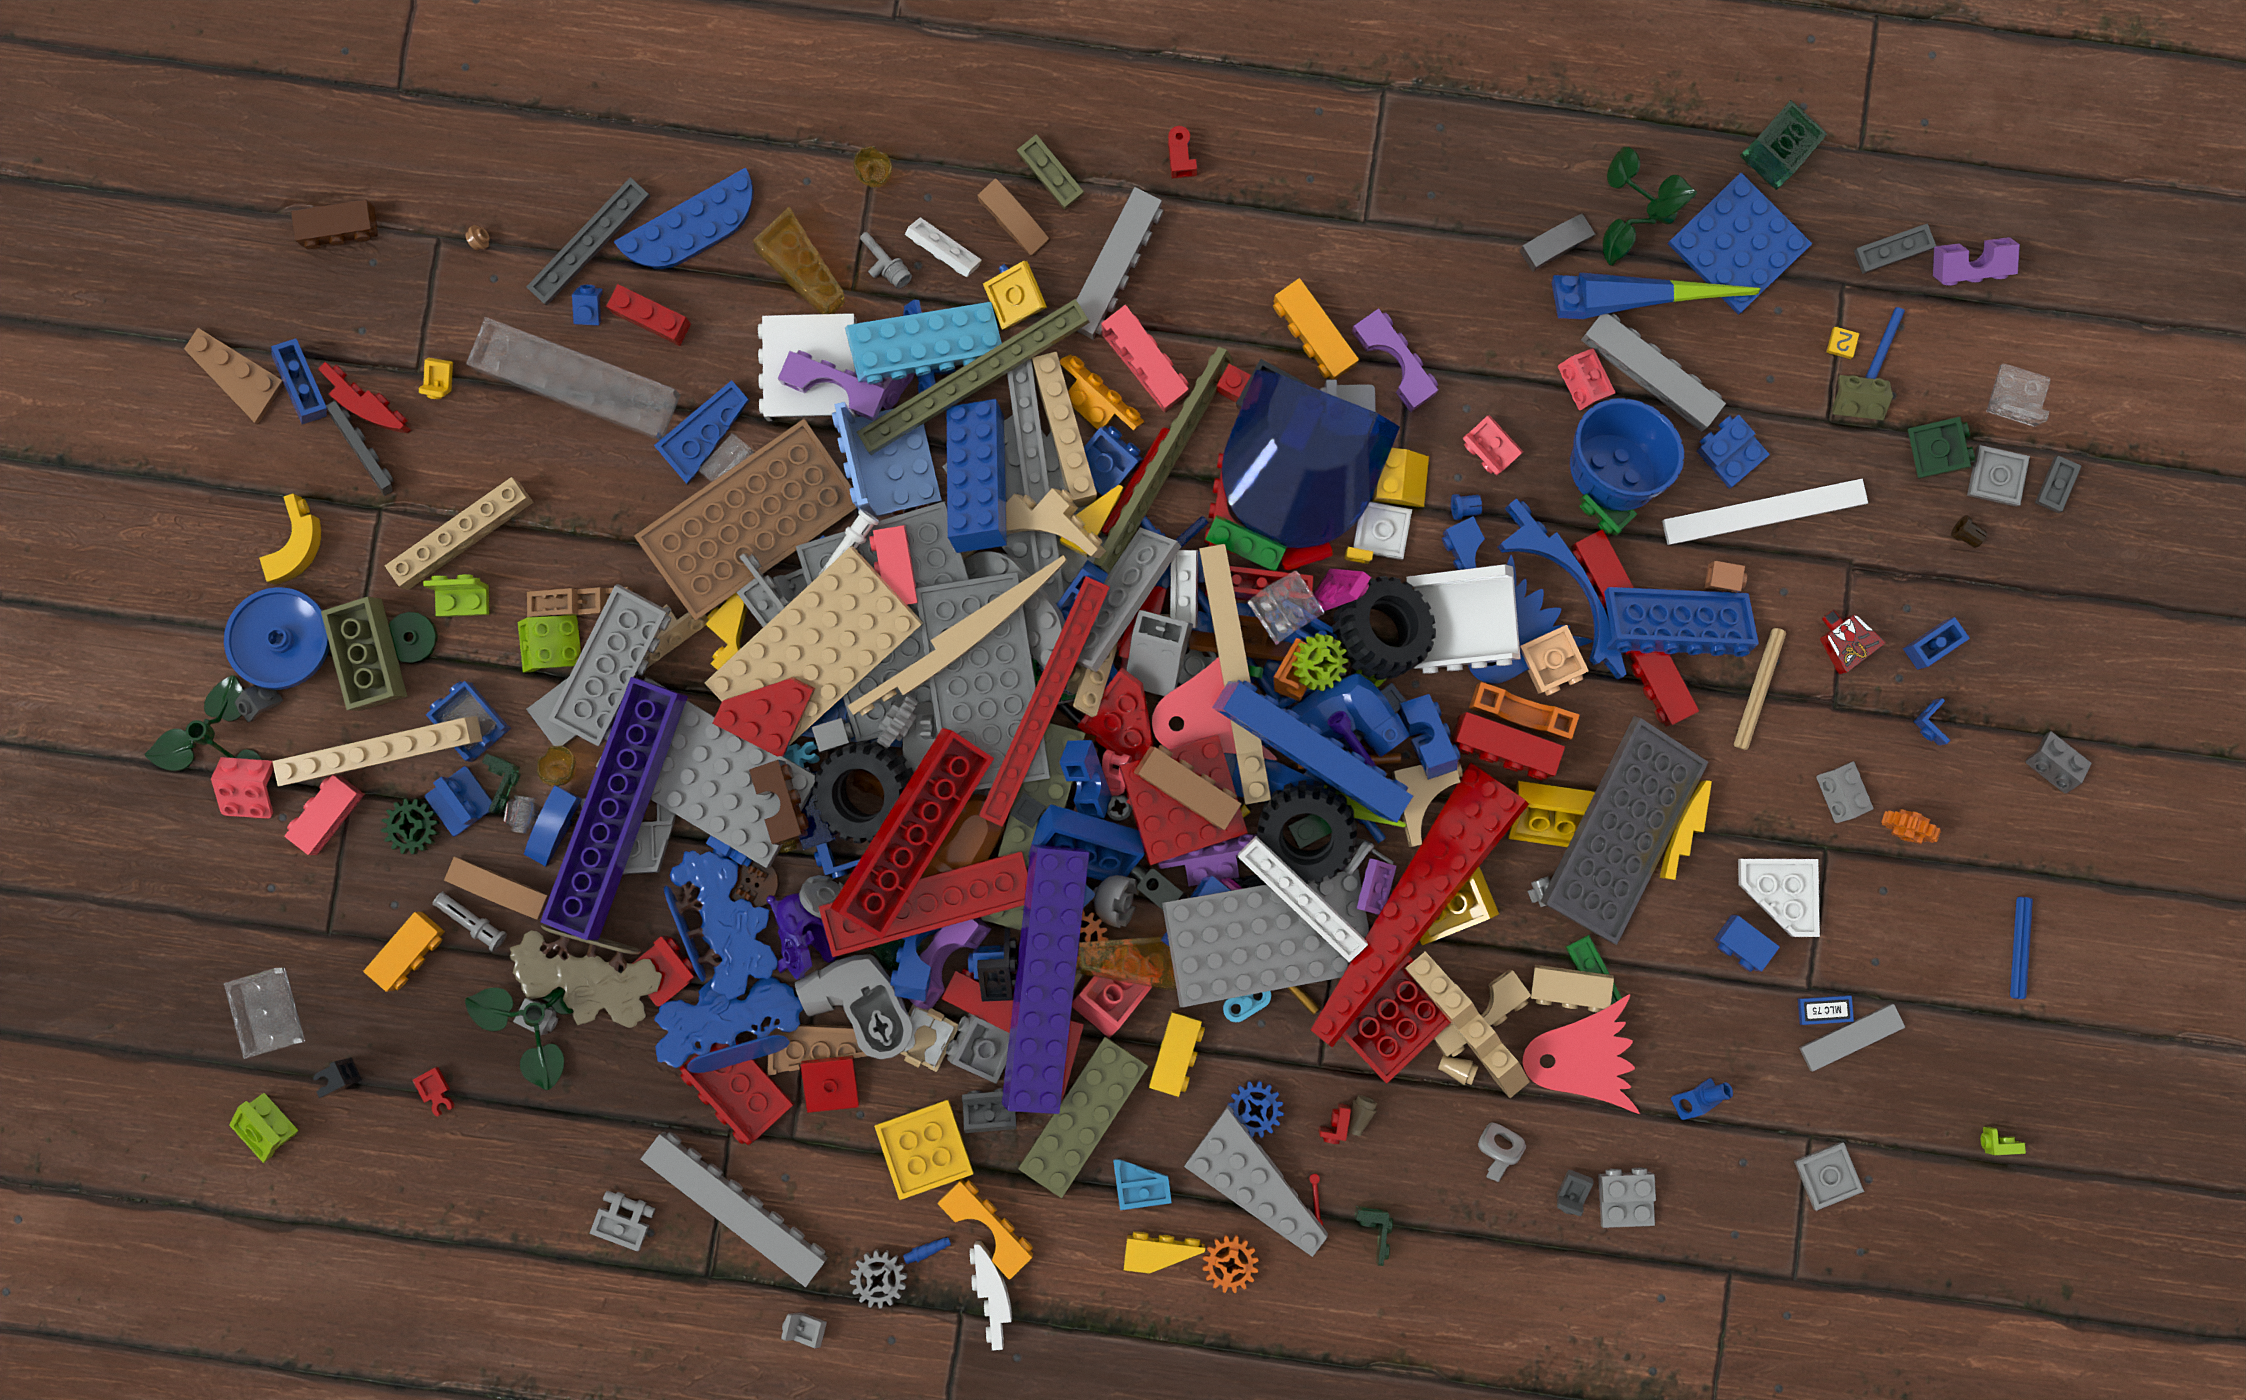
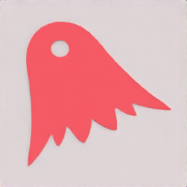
M1219 657L1189 681L1167 694L1157 704L1152 716V728L1157 740L1167 749L1217 734L1219 735L1223 752L1236 754L1230 719L1212 708L1224 689ZM1174 716H1179L1184 720V727L1180 731H1173L1169 727V721ZM1262 745L1263 757L1266 759L1277 760V758L1267 748H1265Z
M1630 994L1589 1017L1548 1031L1533 1039L1523 1054V1067L1527 1076L1534 1083L1546 1089L1599 1099L1640 1114L1632 1101L1620 1091V1089H1630L1631 1086L1623 1079L1617 1077L1635 1069L1630 1062L1617 1056L1628 1049L1633 1041L1614 1036L1626 1024V1022L1614 1021L1625 1008ZM1545 1054H1550L1555 1058V1064L1551 1068H1544L1540 1064V1058Z

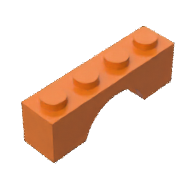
M1483 682L1476 685L1469 709L1565 741L1572 739L1580 716L1555 706L1543 705L1523 699L1504 689Z

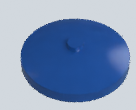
M268 588L248 596L234 609L225 628L224 648L230 665L243 679L265 689H287L307 681L320 669L330 648L321 614L323 610L310 597L290 588Z

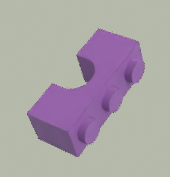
M2010 237L1984 240L1982 255L1977 260L1969 262V250L1961 244L1934 247L1933 277L1943 285H1956L1958 281L1965 280L1980 282L1983 278L1989 277L2005 279L2008 275L2018 274L2020 244Z

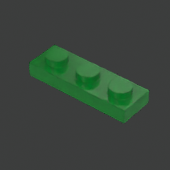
M1216 515L1205 539L1216 545L1225 544L1226 550L1272 571H1276L1287 548L1219 515Z

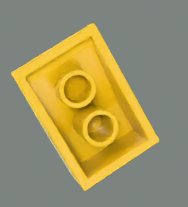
M1480 867L1476 869L1421 937L1420 942L1422 945L1499 915Z

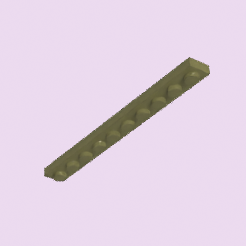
M1074 299L858 430L857 434L868 453L873 455L1090 322L1077 300Z
M1218 346L1216 352L1210 356L1208 365L1203 374L1198 377L1190 397H1187L1184 401L1183 409L1178 417L1173 420L1166 438L1159 444L1158 452L1147 465L1145 474L1140 483L1135 486L1128 504L1122 508L1117 523L1110 529L1108 538L1103 545L1106 552L1100 559L1095 558L1093 562L1094 565L1109 574L1130 543L1217 392V384L1228 364L1232 365L1234 363L1227 349Z

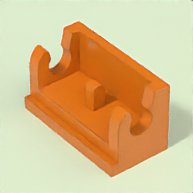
M1296 638L1274 675V691L1300 701L1307 690V685L1300 684L1299 680L1301 677L1294 675L1298 667L1293 666L1292 662L1297 661L1298 657L1293 655V653L1301 651L1299 643H1307Z

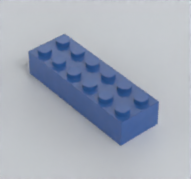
M996 399L956 405L947 409L948 539L956 553L1007 545L1004 415Z

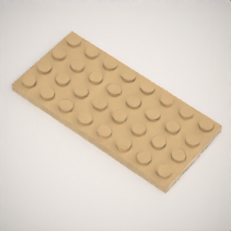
M850 546L716 671L705 684L721 701L790 677L815 688L790 742L792 744L921 626L923 622L853 546Z

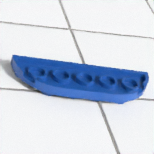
M744 168L620 237L614 243L634 263L653 267L654 269L674 267L693 258L733 235L747 220L754 196L752 181L747 169Z

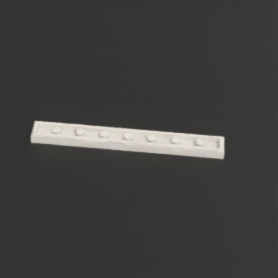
M1863 479L1664 519L1662 523L1667 545L1866 505L1868 500Z

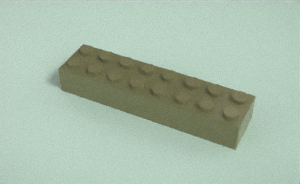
M1051 723L1048 724L1044 733L1051 778L1023 782L1010 813L1023 793L1046 806L1041 816L1050 804L1066 809L1073 781H1066L1059 762L1067 741L1084 740L1085 732ZM1009 814L998 857L1022 851L1028 871V855L1038 820L1034 827L1030 828ZM1024 905L982 916L981 920L1021 930Z

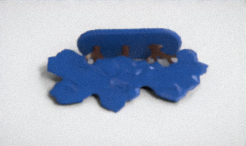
M685 851L682 863L673 867L670 873L671 881L676 886L684 889L683 900L681 903H678L672 889L664 886L666 900L699 979L702 982L706 979L703 964L707 963L713 966L715 973L711 982L712 991L725 995L726 999L731 1000L745 993L749 975H752L754 978L769 979L773 970L777 968L778 960L770 946L755 939L756 934L766 928L770 910L759 906L754 908L751 902L744 899L734 902L729 898V894L732 888H734L738 877V864L727 858H721L718 854L711 853L710 851L701 855L696 851ZM691 881L692 884L690 888L687 889L686 883ZM695 887H699L700 893L698 897L690 902L689 899L692 898V895L689 894ZM699 902L702 907H695L694 904ZM689 908L698 911L703 920L701 927L692 931L689 930L683 912ZM696 936H701L710 945V950L703 957H700L693 938ZM721 957L722 961L717 963L714 961V958Z

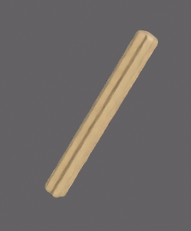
M1773 628L1771 630L1734 742V746L1739 749L1747 750L1749 748L1786 636V631Z

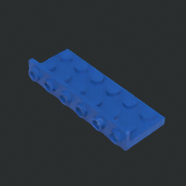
M1608 587L1604 591L1612 639L1607 643L1608 650H1617V652L1621 653L1628 651H1641V653L1657 651L1664 652L1665 654L1683 652L1689 655L1710 653L1712 656L1734 654L1736 657H1743L1750 654L1759 644L1749 593Z

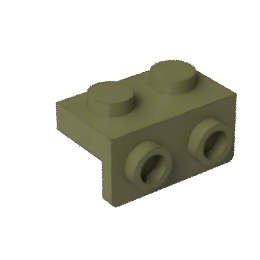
M1840 375L1838 378L1839 390L1832 406L1833 415L1884 420L1893 398L1890 382L1880 378L1871 379L1854 375Z

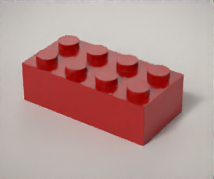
M1468 712L1459 715L1450 741L1452 745L1457 746L1459 753L1469 755V753L1479 754L1478 759L1492 764L1498 761L1504 763L1503 768L1518 772V770L1527 771L1528 777L1540 781L1556 775L1565 746Z

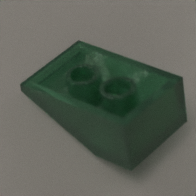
M1790 100L1749 144L1740 157L1777 190L1797 171L1825 138L1827 133Z

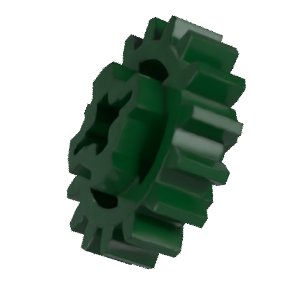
M404 799L403 805L400 802L394 803L395 810H386L390 816L389 818L382 819V822L386 823L387 827L381 829V832L388 833L389 836L384 841L393 842L392 850L400 848L401 854H407L408 851L411 854H417L418 848L421 851L427 850L426 843H435L431 837L432 835H439V831L435 830L434 826L439 825L440 821L433 820V817L436 815L435 811L428 812L430 804L424 803L421 805V800L414 799L413 803L410 799ZM415 810L420 812L425 819L419 818ZM401 814V818L396 823L398 816ZM414 823V828L407 830V825ZM426 830L424 836L420 838L421 834ZM398 833L404 837L405 842L398 838Z

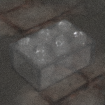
M285 967L270 969L224 983L244 1059L305 1042Z

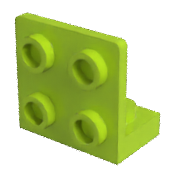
M457 575V579H447V576H432L430 581H423L424 587L435 591L436 617L489 615V585L481 582L480 578H473V575Z
M577 616L527 617L518 622L523 673L534 672L541 668L575 666L581 654Z

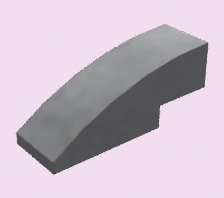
M1580 214L1524 244L1519 251L1532 272L1550 261L1553 262L1586 242L1596 234L1584 215Z

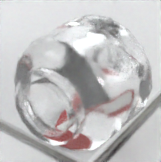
M515 795L514 799H510L507 802L504 822L512 826L511 831L527 834L528 829H533L540 814V805L535 802L536 798Z

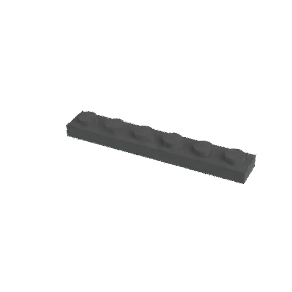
M630 177L526 287L547 306L650 198V195Z

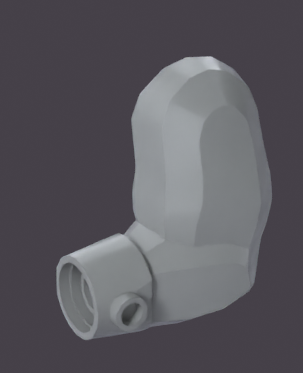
M871 954L854 955L837 960L825 968L817 969L795 982L797 995L804 1011L809 1017L834 1010L837 1005L843 1006L848 1019L853 1025L858 1047L867 1056L878 1059L896 1057L905 1050L910 1042L912 1023L906 1011L903 998L895 996L894 986H891V978L878 960Z

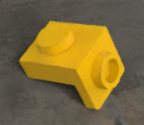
M429 357L425 359L424 384L419 387V393L426 394L430 399H442V397L452 391L453 362Z

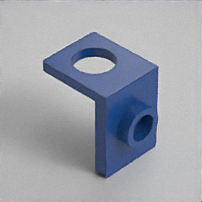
M1943 698L1933 700L1913 721L1922 729L1920 733L1927 740L1934 741L1937 745H1946L1951 741L1929 720L1930 716L1945 702Z

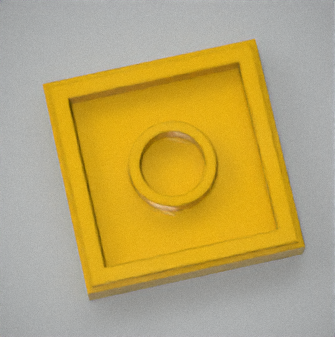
M1022 261L983 283L1002 330H1007L1047 308L1028 261Z

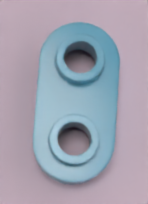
M1271 991L1262 992L1263 996L1260 1000H1255L1253 994L1227 999L1223 1005L1224 1015L1232 1022L1245 1020L1269 1004ZM1233 1004L1240 1005L1241 1010L1239 1013H1232L1231 1006Z

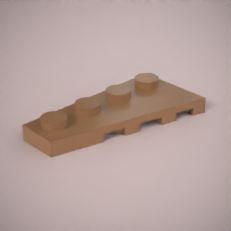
M197 328L184 348L256 424L260 423L284 386L282 379Z
M800 1024L792 1032H782L780 1029L775 1028L769 1033V1036H785L789 1039V1045L781 1051L768 1055V1076L784 1071L800 1070L801 1061L844 1056H853V1059L867 1055L858 1047L853 1026Z

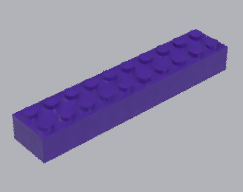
M630 677L543 913L541 923L584 940H599L688 696L642 679Z
M1031 844L1002 1105L1008 1111L1060 1113L1089 852L1082 848Z

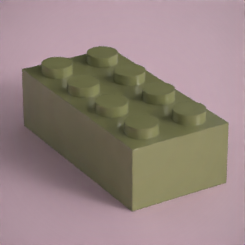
M365 597L321 611L346 710L363 711L407 697L382 599Z

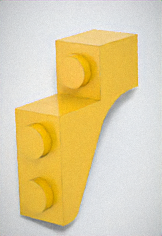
M737 593L727 598L720 609L718 607L713 609L707 617L709 621L706 625L728 644L725 648L723 646L720 647L712 656L714 660L711 665L717 670L741 649L740 640L748 607Z

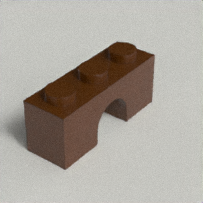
M775 760L749 769L757 795L765 796L775 793L780 799L778 813L764 819L771 843L773 845H781L807 836L809 823L806 815L801 813L799 807L801 797L798 790L794 789L791 781L794 778L791 766L786 764V761Z

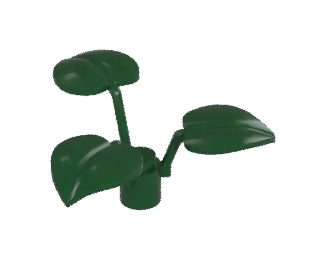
M1623 147L1617 152L1608 168L1607 180L1609 185L1616 189L1622 188L1627 182L1629 186L1651 201L1647 206L1649 218L1629 219L1626 223L1622 219H1616L1608 227L1603 238V253L1607 263L1611 266H1614L1619 259L1623 258L1634 245L1636 231L1631 226L1632 224L1651 223L1654 225L1656 221L1669 225L1676 219L1678 211L1697 194V191L1683 177L1671 175L1660 185L1658 189L1659 198L1650 195L1631 180L1639 172L1640 159L1637 152L1630 147Z
M231 675L225 678L206 697L204 711L208 716L216 717L215 719H205L204 722L194 720L187 725L186 731L181 729L166 731L144 754L145 757L158 767L170 771H180L193 763L194 753L192 748H195L196 743L201 745L209 744L228 758L263 760L259 754L248 749L242 750L235 757L213 741L215 732L210 726L211 724L219 723L221 719L232 722L242 716L235 705L236 699L244 690L237 677Z
M557 987L550 994L542 997L548 1002L547 1004L530 1003L524 1010L510 1012L513 1007L512 997L506 990L501 988L484 989L475 995L467 997L465 1005L468 1014L484 1030L500 1031L506 1027L508 1017L523 1016L525 1024L534 1027L537 1048H531L524 1052L520 1059V1070L524 1078L544 1090H550L554 1087L561 1077L564 1057L560 1048L555 1044H547L542 1047L539 1025L544 1020L545 1009L551 1006L559 1014L565 1015L574 1012L563 1001L565 990L562 987Z

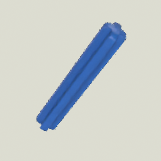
M2017 897L2010 989V996L2014 999H2025L2027 995L2033 904L2032 898Z

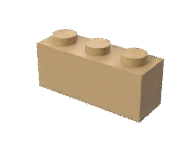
M1535 965L1531 999H1536V1003L1542 1005H1551L1552 1002H1559L1565 1008L1577 1009L1578 1005L1588 1006L1589 1011L1599 1012L1611 1006L1614 977L1608 974Z

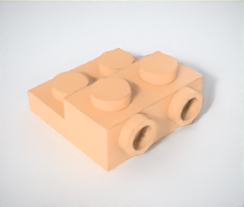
M1567 625L1519 646L1538 694L1545 692L1546 696L1555 693L1561 690L1560 684L1568 681L1569 685L1583 680L1582 674L1588 672V668Z

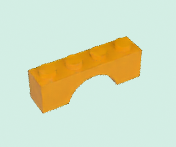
M961 1178L937 1204L955 1223L964 1219H975L983 1222L991 1229L996 1242L992 1262L1010 1280L1032 1259L1033 1253L1031 1250L1033 1247L1024 1237L1019 1239L1013 1233L1015 1228L1006 1218L1001 1220L995 1214L997 1209L988 1199L983 1201L977 1195L979 1190L970 1180L965 1182Z

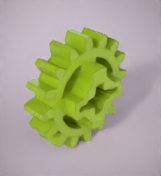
M1319 633L1315 634V639L1307 636V644L1299 643L1301 651L1293 653V655L1298 657L1297 661L1292 662L1293 666L1298 667L1294 675L1301 677L1299 680L1300 684L1307 685V688L1312 690L1324 691L1325 686L1333 688L1334 680L1341 681L1339 673H1346V669L1342 667V664L1348 662V659L1342 657L1346 649L1339 647L1341 642L1333 639L1332 636L1326 634L1324 636Z

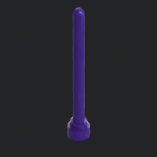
M1338 711L1331 715L1327 723L1332 731L1342 735L1352 750L1366 759L1364 764L1372 767L1376 766L1352 732L1351 720L1344 711Z

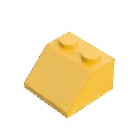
M1381 447L1378 451L1373 502L1424 507L1429 456L1407 449Z

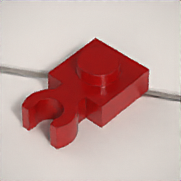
M435 1067L412 1080L423 1102L426 1103L432 1100V1112L435 1116L442 1115L440 1110L441 1103L446 1104L448 1110L454 1108L453 1101L444 1095V1092L450 1090L439 1067Z

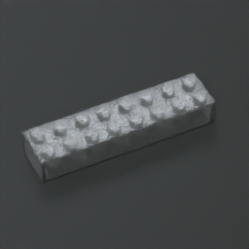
M487 317L484 318L466 363L474 371L659 441L665 436L681 396L674 388Z

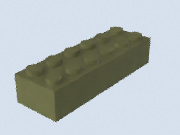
M1105 1035L1061 1101L1060 1113L1052 1115L1018 1169L1062 1198L1146 1071L1148 1063Z

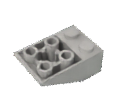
M1142 610L1138 611L1132 634L1127 671L1143 683L1144 691L1166 696L1177 688L1193 628L1192 623Z

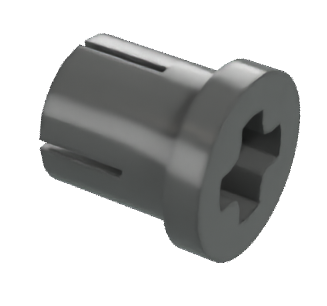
M1122 795L1111 798L1107 809V814L1110 818L1121 821L1130 815L1132 807L1126 803L1128 798ZM1119 800L1120 804H1126L1122 815H1119L1117 811L1112 812L1111 808L1115 806V801Z

